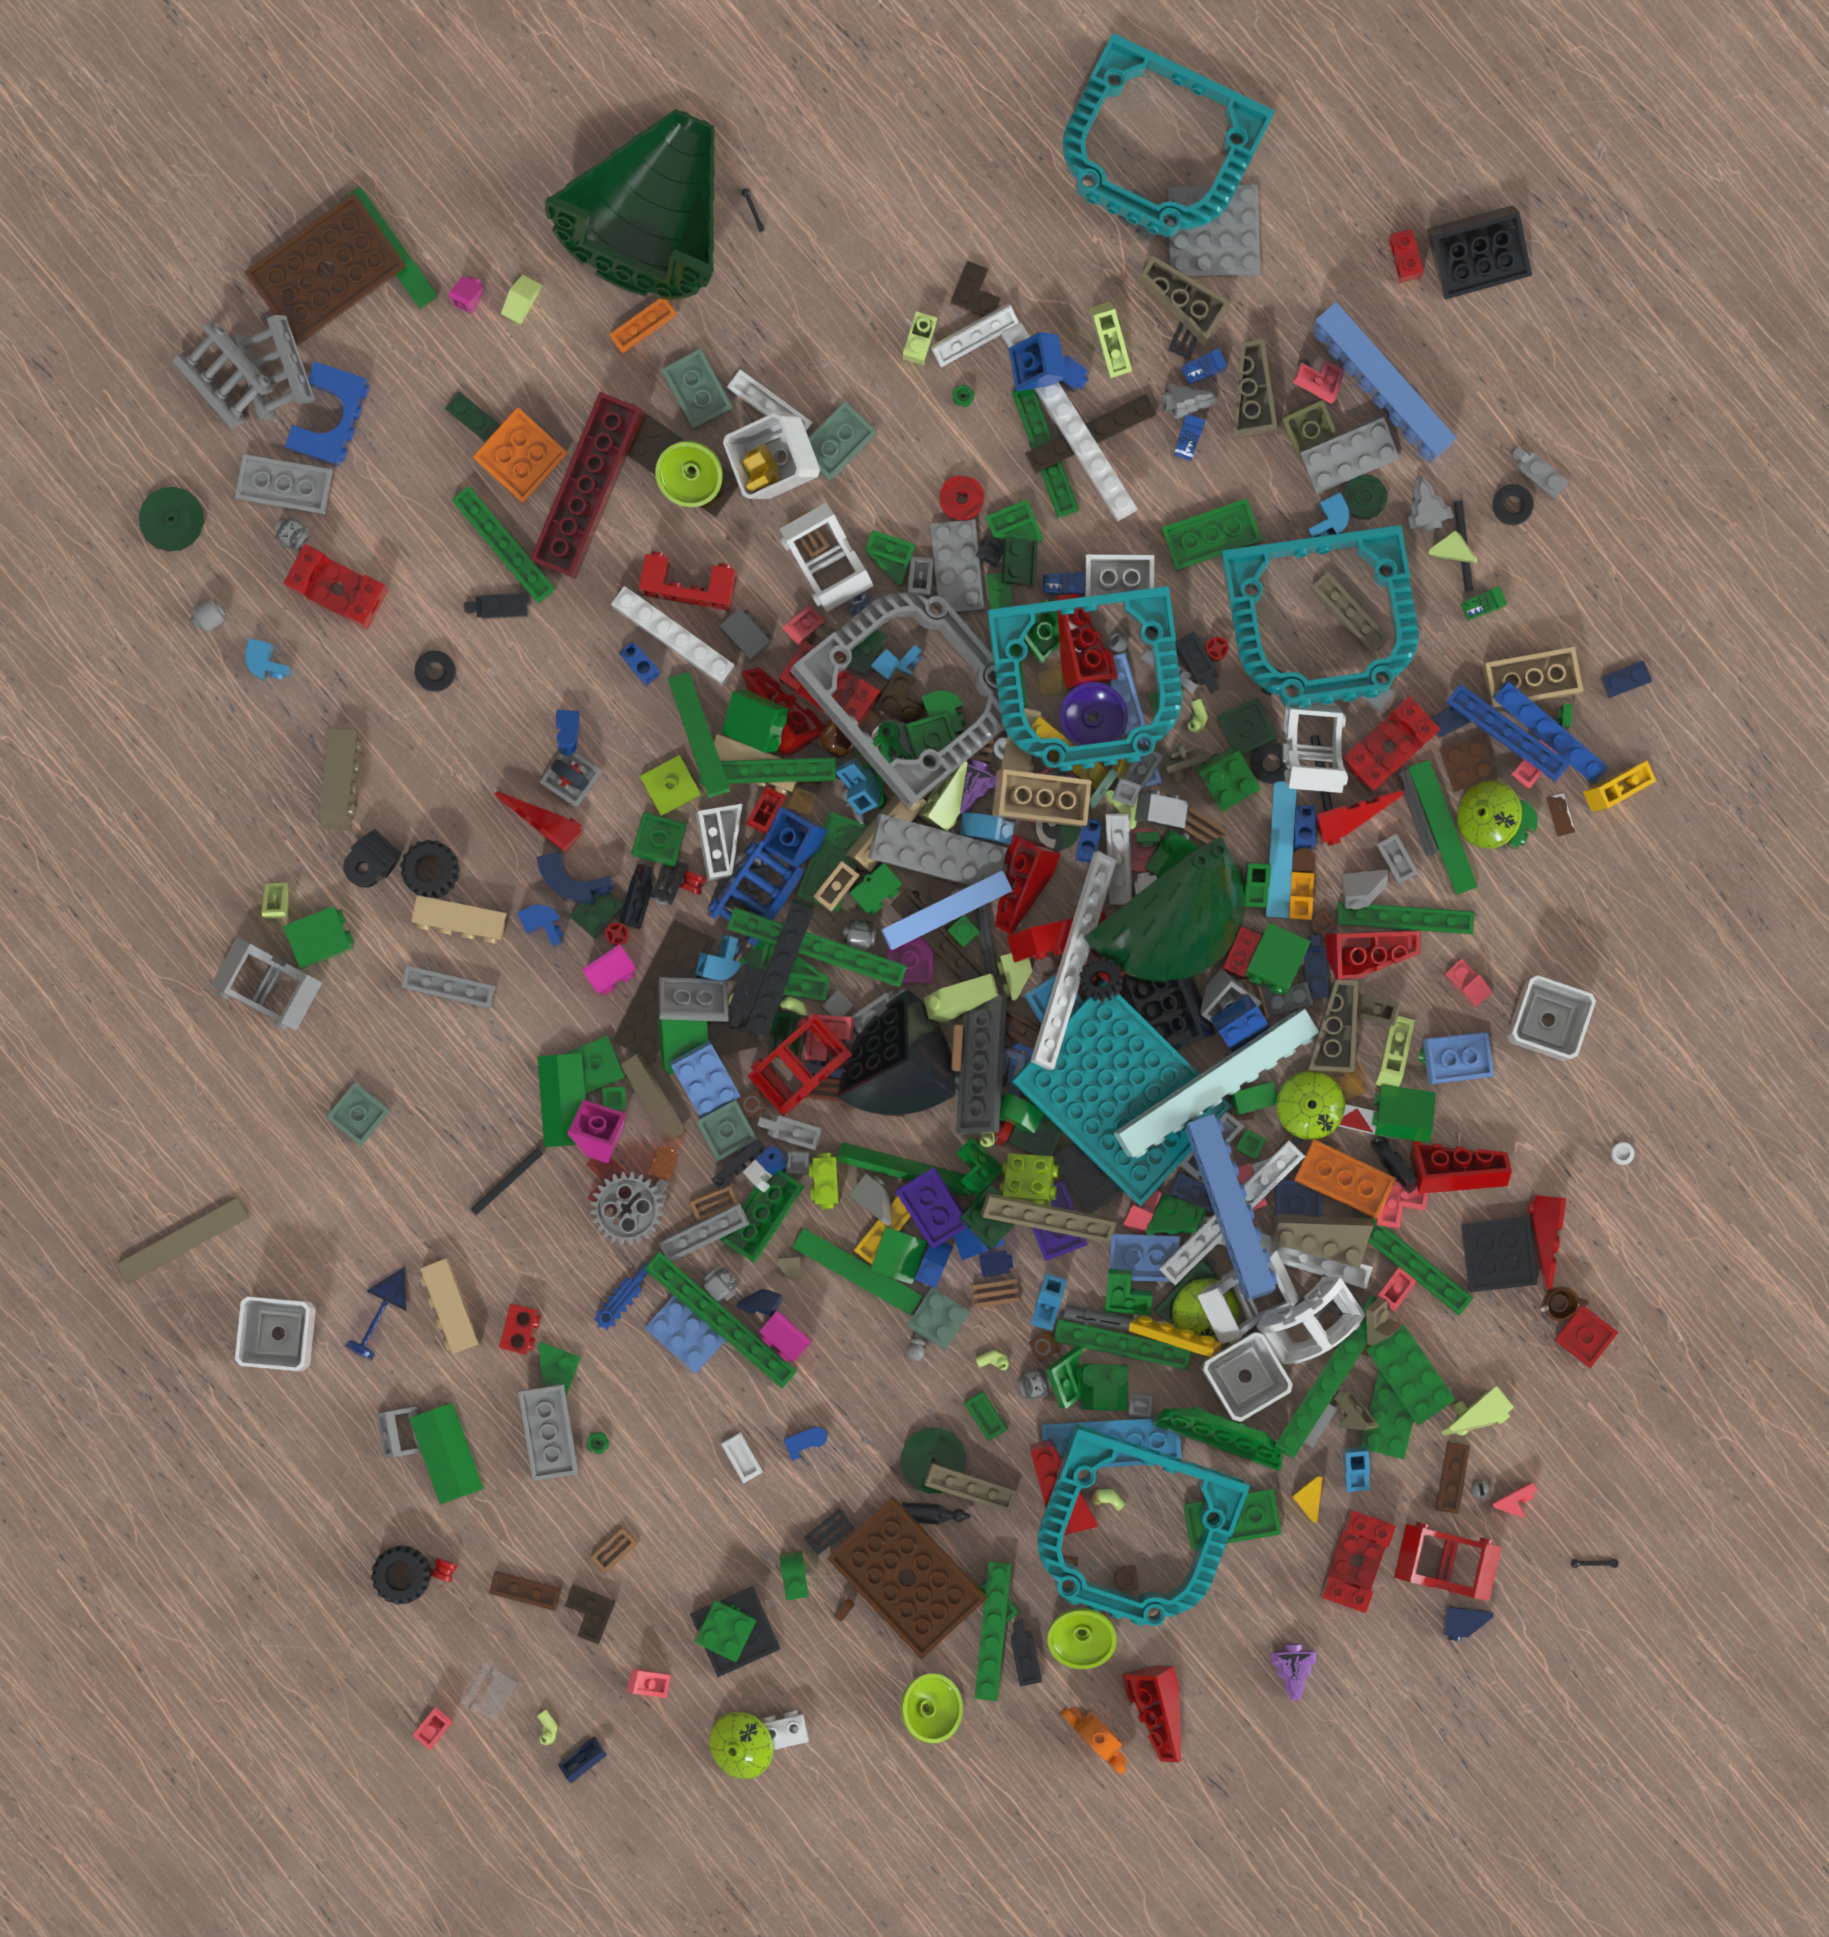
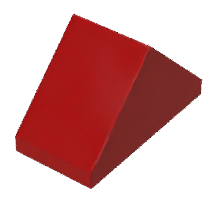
M766 786L746 824L766 834L787 796Z

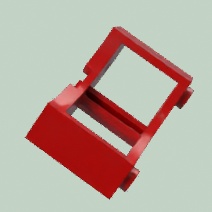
M817 1014L810 1019L807 1016L804 1017L797 1024L798 1029L764 1060L759 1058L751 1066L753 1071L748 1075L749 1079L783 1117L821 1083L818 1080L819 1078L824 1081L852 1056V1053ZM808 1029L814 1033L835 1057L815 1076L788 1048L790 1044ZM777 1056L804 1085L795 1094L788 1089L768 1066Z
M1416 1522V1526L1406 1524L1394 1578L1447 1590L1476 1599L1490 1600L1502 1547L1493 1545L1494 1540L1480 1537L1479 1541L1431 1530L1429 1529V1524ZM1425 1535L1446 1539L1437 1578L1416 1573ZM1459 1543L1482 1548L1473 1587L1450 1582Z

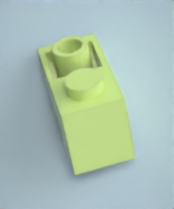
M916 311L903 351L904 360L925 365L937 324V317Z
M1010 953L1000 956L1001 962H997L1000 976L1005 975L1007 984H1003L1006 997H1011L1012 1001H1016L1032 973V967L1029 959L1014 963Z

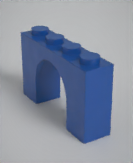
M314 361L308 377L310 386L333 394L341 400L343 404L342 420L336 428L326 433H315L292 425L285 447L289 451L339 467L340 462H344L348 450L345 448L347 442L353 439L355 428L352 427L355 419L359 420L362 407H360L362 398L366 399L370 386L367 385L368 381L366 378Z

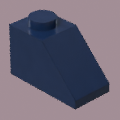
M1445 1606L1442 1634L1448 1635V1640L1462 1641V1637L1468 1638L1491 1620L1494 1613L1491 1611Z

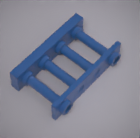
M758 839L755 842L752 841L745 851L747 855L718 898H714L708 905L707 909L709 911L706 915L715 919L719 914L729 921L732 912L723 906L730 895H732L757 912V915L773 920L805 873V870L799 866H789L787 868L761 850L765 845L763 841ZM756 857L782 874L783 881L779 886L772 885L749 869ZM743 876L770 894L769 897L771 898L766 905H761L736 888ZM747 935L743 939L754 947L759 942L758 939Z

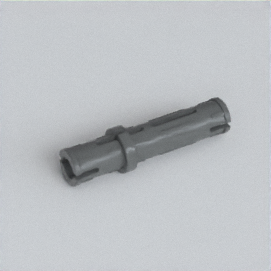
M1065 1305L1063 1319L1080 1321L1084 1325L1091 1323L1129 1331L1133 1316L1091 1310V1307L1087 1306L1086 1308Z

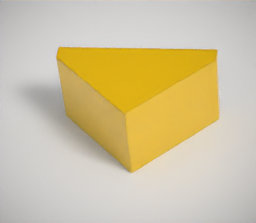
M1315 1476L1291 1495L1309 1520L1314 1523L1318 1521L1322 1485L1321 1476Z

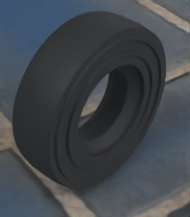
M1509 484L1499 489L1495 494L1492 507L1495 516L1501 522L1507 525H1518L1530 517L1534 502L1531 493L1525 487ZM1510 496L1518 497L1522 503L1521 510L1517 513H1510L1505 509L1504 502Z
M429 651L419 657L415 664L414 673L417 682L424 689L438 692L445 690L452 684L456 669L453 660L446 653ZM434 662L440 663L444 668L443 676L437 680L430 679L426 674L427 667Z
M1266 743L1254 751L1251 757V770L1258 780L1274 784L1285 779L1284 772L1288 768L1286 767V762H1283L1282 745ZM1270 754L1277 756L1280 760V767L1274 772L1266 771L1262 765L1263 758Z

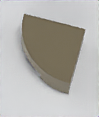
M800 1257L777 1259L778 1265L785 1275L793 1279L802 1280Z

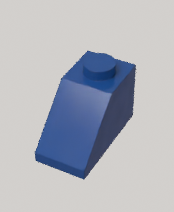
M943 1242L932 1249L929 1245L915 1280L936 1288L953 1246Z

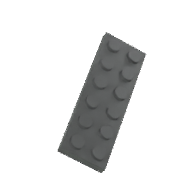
M998 995L963 1014L956 1133H999L1006 996Z

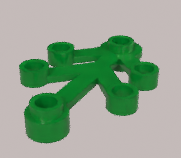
M887 721L880 725L878 735L872 739L873 745L875 747L881 745L880 753L889 764L893 762L890 756L891 746L897 754L896 758L901 759L905 755L906 760H912L911 755L906 753L898 740L900 736L898 725ZM887 729L890 730V735L888 737L886 736ZM856 748V755L864 758L863 755ZM869 762L862 765L865 770L870 769L872 771L874 769ZM876 772L875 778L879 786L880 798L878 806L873 809H882L887 803V797L882 792L884 780Z

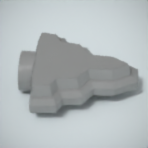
M1168 384L1165 387V392L1162 394L1161 403L1163 410L1171 411V414L1176 419L1182 418L1187 414L1190 415L1197 410L1210 408L1212 405L1217 404V398L1211 391L1193 390L1189 387Z
M1424 476L1416 478L1413 488L1415 500L1411 504V515L1408 517L1410 529L1423 527L1425 533L1443 528L1441 522L1454 518L1451 508L1444 504L1442 497L1434 494L1432 485Z

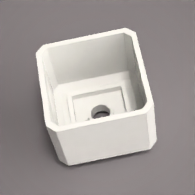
M770 414L727 434L724 438L723 444L742 495L749 499H771L813 480L819 475L820 468L801 417L795 414ZM765 444L778 466L780 480L762 490L757 489L750 493L746 487L750 475L741 461L747 452ZM782 450L786 453V460L783 463L778 460V454Z
M1537 975L1524 982L1507 1038L1511 1044L1561 1061L1570 1060L1579 1054L1596 1000L1591 993ZM1544 1014H1551L1553 1016L1554 1023L1552 1026L1547 1027L1543 1025L1542 1016Z
M246 1297L240 1304L235 1353L237 1363L240 1366L304 1371L310 1366L315 1306L311 1302ZM276 1327H282L285 1330V1337L282 1340H276L273 1337V1330Z
M1256 1332L1249 1333L1238 1342L1222 1349L1221 1352L1212 1358L1205 1359L1201 1366L1203 1374L1229 1418L1240 1422L1289 1394L1293 1385L1264 1335ZM1243 1369H1247L1251 1373V1379L1247 1383H1242L1238 1378L1239 1372Z

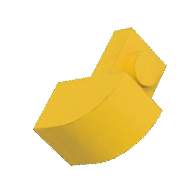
M765 444L744 455L741 463L750 475V479L746 484L750 493L779 482L778 466Z

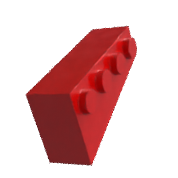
M1105 911L1101 912L1098 925L1107 919ZM1074 918L1031 927L1007 936L1014 963L1035 958V960L1045 959L1049 957V954L1053 953L1054 956L1063 955Z
M1413 1141L1410 1152L1412 1169L1417 1176L1416 1186L1418 1194L1506 1187L1512 1173L1507 1152L1485 1149L1472 1151L1461 1146H1456V1149L1442 1147V1144L1436 1143L1430 1146L1422 1145V1142Z
M1052 1439L1029 1445L1045 1508L1057 1480L1056 1474L1062 1460ZM1081 1491L1078 1494L1064 1535L1098 1527L1097 1519Z

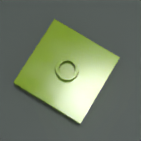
M680 755L640 776L661 817L701 796Z

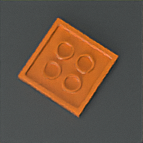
M516 407L472 458L521 503H524L568 452L519 407Z

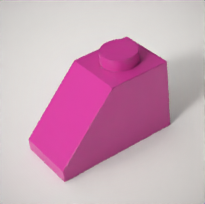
M462 276L448 295L452 305L473 315L485 291L483 286H481L482 282L471 276L468 279Z

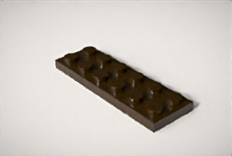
M645 413L627 456L655 475L656 464L663 451L670 445L685 440ZM693 466L689 467L691 472H696ZM722 467L723 481L719 492L710 502L699 506L715 518H717L739 487L736 476L724 467Z
M674 920L613 1042L636 1054L641 1053L642 1057L654 1062L660 1050L658 1030L659 977L697 978L698 975L695 974L700 952L709 954L715 943L714 939Z

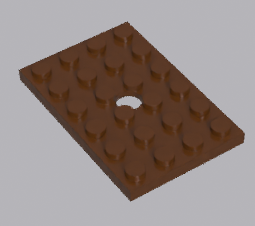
M353 193L246 270L245 274L274 315H284L287 317L296 346H298L407 266L356 194ZM325 261L331 262L335 269L334 274L327 279L321 278L318 275V266Z
M894 1497L890 1498L827 1558L921 1659L988 1598ZM903 1569H910L915 1573L916 1582L913 1585L901 1583L899 1577Z

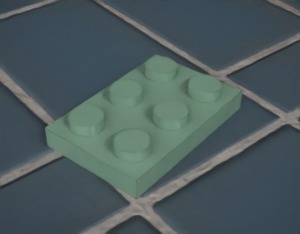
M701 348L661 369L693 430L733 409Z
M846 401L809 437L820 473L829 482L877 435V432Z

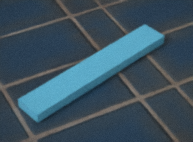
M1281 781L1274 783L1269 852L1271 873L1266 917L1289 919L1297 789H1290L1286 782Z

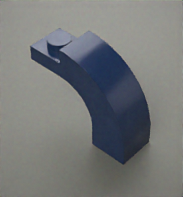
M559 852L536 857L544 881L554 892L568 901L579 904L596 903L594 894L597 893L598 896L610 893V890L616 889L614 880L610 876L586 882H579L569 878L563 856Z

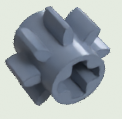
M862 592L850 599L851 603L847 604L852 617L856 616L874 601L871 594L866 596Z

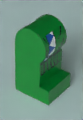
M1497 586L1461 603L1460 606L1467 621H1471L1505 608L1507 602L1500 586Z

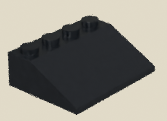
M1514 205L1427 229L1433 260L1445 300L1532 276L1520 212Z
M1127 974L1123 975L1122 989L1119 991L1121 997L1175 1050L1216 1034L1211 1021L1200 1014L1203 1001L1193 977L1184 980L1180 978L1167 980L1166 982H1155L1139 979Z

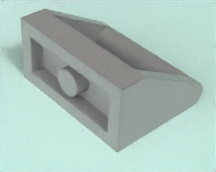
M417 1406L376 1414L384 1459L421 1452L413 1428L415 1449L401 1451L395 1415L409 1412L410 1418L419 1415Z

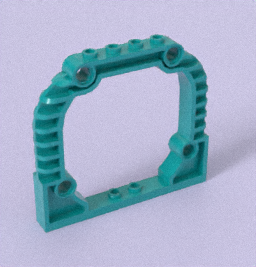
M1112 33L1066 125L1062 141L1063 156L1070 173L1077 180L1075 186L1077 193L1085 198L1088 203L1092 205L1098 204L1113 215L1119 214L1125 217L1131 224H1139L1146 227L1147 231L1152 234L1172 237L1176 235L1178 230H1192L1193 228L1205 226L1217 219L1226 210L1272 121L1275 110ZM1146 69L1170 79L1177 86H1185L1191 89L1198 96H1205L1227 107L1224 116L1228 122L1229 130L1224 138L1223 149L1228 153V156L1208 193L1202 200L1188 207L1172 201L1157 205L1107 181L1103 168L1088 160L1086 138L1108 96H1119L1123 92L1125 82L1143 76ZM1109 80H1116L1119 84L1111 85ZM1236 138L1241 143L1234 144L1231 142L1230 139ZM1089 180L1093 185L1086 186L1082 181ZM1164 220H1172L1174 225H1167Z
M1401 525L1222 550L1220 558L1240 662L1247 675L1255 684L1271 694L1279 695L1280 701L1284 705L1307 708L1312 706V703L1321 702V705H1328L1334 703V700L1340 699L1349 702L1361 696H1366V698L1378 697L1379 694L1385 693L1390 689L1393 679L1402 673L1412 661L1418 646L1419 630ZM1356 547L1357 555L1374 568V582L1386 588L1394 630V648L1388 658L1372 661L1363 673L1307 680L1297 672L1279 673L1267 661L1264 654L1255 610V604L1259 602L1263 592V586L1259 579L1268 569L1270 559L1294 555L1296 558L1308 556V553L1317 552V554L1323 555L1330 553L1331 550ZM1387 569L1390 575L1383 576L1379 570ZM1253 588L1256 594L1248 595L1245 589ZM1376 676H1384L1387 682L1384 684L1379 683L1376 680ZM1289 688L1294 689L1297 695L1289 696L1286 690Z
M1169 586L986 611L1000 712L1004 728L1010 739L1020 749L1040 758L1044 766L1059 768V772L1073 770L1072 766L1081 765L1082 769L1095 767L1097 762H1104V766L1118 764L1117 760L1126 759L1127 763L1138 762L1140 757L1153 752L1155 742L1162 739L1176 723L1182 706V689ZM1123 603L1124 612L1141 626L1138 633L1140 640L1144 644L1150 645L1152 650L1158 699L1157 710L1151 723L1132 729L1126 735L1125 740L1069 747L1065 741L1059 738L1041 739L1029 726L1024 711L1019 673V662L1026 657L1028 651L1027 645L1023 640L1029 629L1036 622L1035 614L1061 611V615L1075 613L1074 609L1083 608L1084 612L1097 610V606ZM1147 627H1153L1156 630L1157 634L1154 639H1149L1145 635ZM1011 645H1018L1021 648L1020 656L1014 657L1010 654L1009 649ZM1140 738L1148 741L1149 746L1146 751H1141L1137 746ZM1050 750L1058 753L1059 758L1056 763H1051L1047 760V753Z
M1075 1424L1057 1471V1480L1038 1530L1037 1547L1039 1557L1046 1571L1054 1579L1057 1591L1066 1598L1067 1602L1074 1605L1082 1603L1088 1605L1087 1608L1097 1612L1101 1610L1107 1611L1110 1616L1117 1619H1122V1617L1131 1619L1130 1622L1138 1626H1143L1144 1624L1158 1626L1164 1622L1166 1616H1176L1193 1608L1208 1592L1228 1538L1232 1537L1250 1485L1244 1479ZM1118 1452L1139 1458L1141 1463L1154 1467V1464L1163 1466L1162 1469L1169 1473L1175 1474L1178 1471L1199 1478L1197 1484L1203 1493L1206 1503L1199 1510V1518L1205 1528L1188 1574L1181 1585L1169 1594L1165 1595L1153 1591L1145 1592L1139 1597L1125 1594L1086 1581L1078 1567L1064 1562L1061 1551L1063 1535L1081 1488H1088L1096 1481L1095 1471L1105 1464L1114 1461ZM1081 1470L1089 1471L1087 1477L1083 1479L1078 1478V1473ZM1216 1512V1519L1208 1521V1514ZM1065 1580L1073 1581L1069 1588H1062V1583ZM1151 1608L1158 1609L1157 1614L1154 1616H1148L1147 1614Z

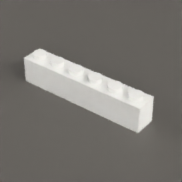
M624 586L611 603L616 611L721 686L726 683L736 669L732 662Z

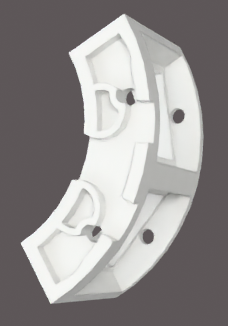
M827 503L779 529L783 536L780 541L786 551L790 549L814 591V594L811 595L818 607L822 605L826 613L874 586L866 569L846 540L840 524ZM827 523L838 545L805 563L793 541ZM845 556L855 573L821 591L812 574Z
M1312 704V706L1307 708L1285 706L1283 732H1285L1287 744L1284 743L1282 746L1283 762H1286V767L1288 768L1284 772L1288 788L1342 793L1343 785H1346L1348 781V773L1344 769L1341 752L1342 728L1345 727L1346 716L1339 706ZM1298 715L1334 717L1332 747L1298 745ZM1299 759L1333 762V768L1300 766Z
M1277 1250L1268 1253L1270 1258L1268 1267L1271 1271H1274L1285 1301L1271 1306L1262 1312H1258L1253 1299L1245 1301L1234 1269L1223 1275L1217 1284L1211 1283L1199 1293L1198 1299L1219 1342L1222 1344L1227 1342L1234 1344L1241 1340L1243 1334L1260 1322L1266 1310L1278 1309L1290 1304L1294 1307L1299 1300V1296ZM1230 1288H1232L1247 1319L1238 1326L1223 1297V1294Z
M1322 1277L1318 1284L1304 1296L1305 1301L1294 1307L1290 1304L1282 1308L1266 1310L1257 1328L1264 1335L1282 1364H1298L1317 1357L1338 1345L1360 1326L1366 1314L1340 1277ZM1333 1299L1343 1315L1333 1326L1325 1331L1314 1314ZM1303 1322L1313 1338L1293 1343L1284 1329Z

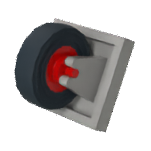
M576 752L569 756L559 753L539 783L577 809L603 771Z

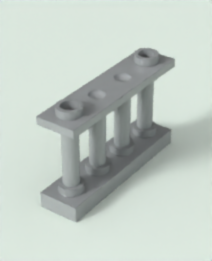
M284 315L268 317L269 328L249 338L244 334L231 335L235 345L258 371L259 367L277 358H281L284 367L283 371L268 377L271 385H275L285 379L289 381L291 391L276 399L269 401L267 394L261 395L260 393L254 397L255 412L260 420L276 419L273 410L293 400L296 403L307 404L315 400L287 317ZM273 336L276 349L255 359L251 346ZM246 378L248 387L250 389L253 385Z
M216 322L206 324L202 327L208 334L204 341L192 354L187 352L177 355L172 362L230 428L238 427L247 420L242 410L258 393L264 395L273 392L275 389L270 384V380L257 370L228 337L225 329ZM215 342L223 353L204 371L198 364V360ZM230 359L238 369L219 388L213 381V376ZM245 376L253 386L235 405L228 398L227 394Z

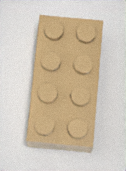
M1575 647L1487 662L1482 666L1489 704L1496 710L1503 709L1504 707L1495 701L1492 696L1506 680L1534 703L1580 695L1583 692Z
M1005 769L999 770L996 774L992 816L1076 827L1087 826L1092 780Z

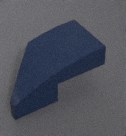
M760 1289L737 1303V1307L752 1314H755L757 1311L772 1317L783 1298L779 1293Z

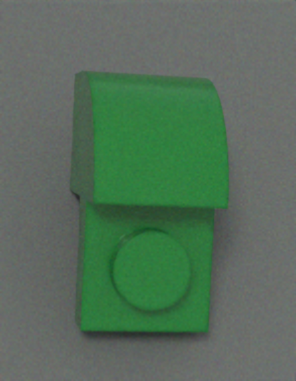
M939 690L921 697L928 717L948 712L954 733L963 732L962 726L966 725L961 712H956V710L963 708V703L957 695L949 691Z
M1519 799L1522 807L1521 823L1516 834L1508 843V847L1515 850L1519 845L1524 846L1528 837L1525 831L1535 832L1538 824L1537 815L1533 807Z
M1247 862L1245 872L1246 906L1267 907L1271 873L1270 863Z
M1009 1093L1001 1095L1000 1120L1008 1121L1020 1130L1035 1133L1044 1113L1017 1096Z
M803 1550L780 1553V1566L786 1601L809 1597Z

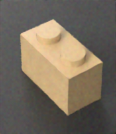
M841 861L813 898L832 913L858 881L860 875Z

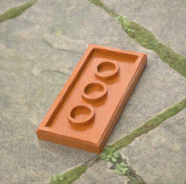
M1313 1139L1294 1181L1377 1220L1396 1181V1177Z

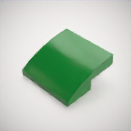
M885 1227L870 1270L913 1284L927 1241Z

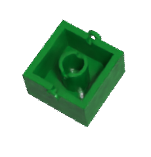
M1235 746L1230 747L1219 755L1218 753L1210 756L1209 761L1195 768L1215 806L1221 812L1261 789L1240 751Z
M882 863L869 875L863 876L861 882L852 888L848 894L865 914L869 912L874 914L883 906L882 901L886 897L892 899L901 891L899 886L902 883L888 866Z
M714 1598L699 1627L694 1642L716 1654L737 1662L757 1620L755 1617L740 1611L739 1607L733 1604L730 1606Z

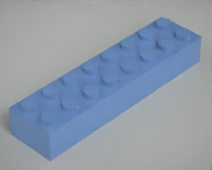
M1337 302L1315 320L1312 328L1315 338L1321 343L1324 341L1329 347L1328 352L1336 360L1339 358L1344 364L1343 369L1349 376L1354 375L1359 381L1357 384L1364 393L1369 392L1374 398L1372 400L1378 409H1384L1389 415L1387 418L1393 426H1399L1404 432L1402 435L1410 444L1414 443L1419 450L1417 452L1425 461L1429 460L1432 463L1453 445L1456 440L1455 435Z
M1215 1114L1188 1122L1185 1131L1244 1299L1249 1301L1270 1294L1276 1289L1275 1284H1278L1274 1271L1269 1270L1268 1262H1270L1268 1252L1266 1249L1262 1250L1260 1240H1262L1261 1232L1258 1227L1254 1228L1252 1219L1255 1217L1251 1205H1246L1245 1197L1247 1194L1243 1183L1239 1184L1237 1175H1239L1238 1167L1235 1162L1231 1163L1229 1154L1232 1152L1228 1140H1223L1222 1132L1224 1129L1220 1118L1216 1119Z

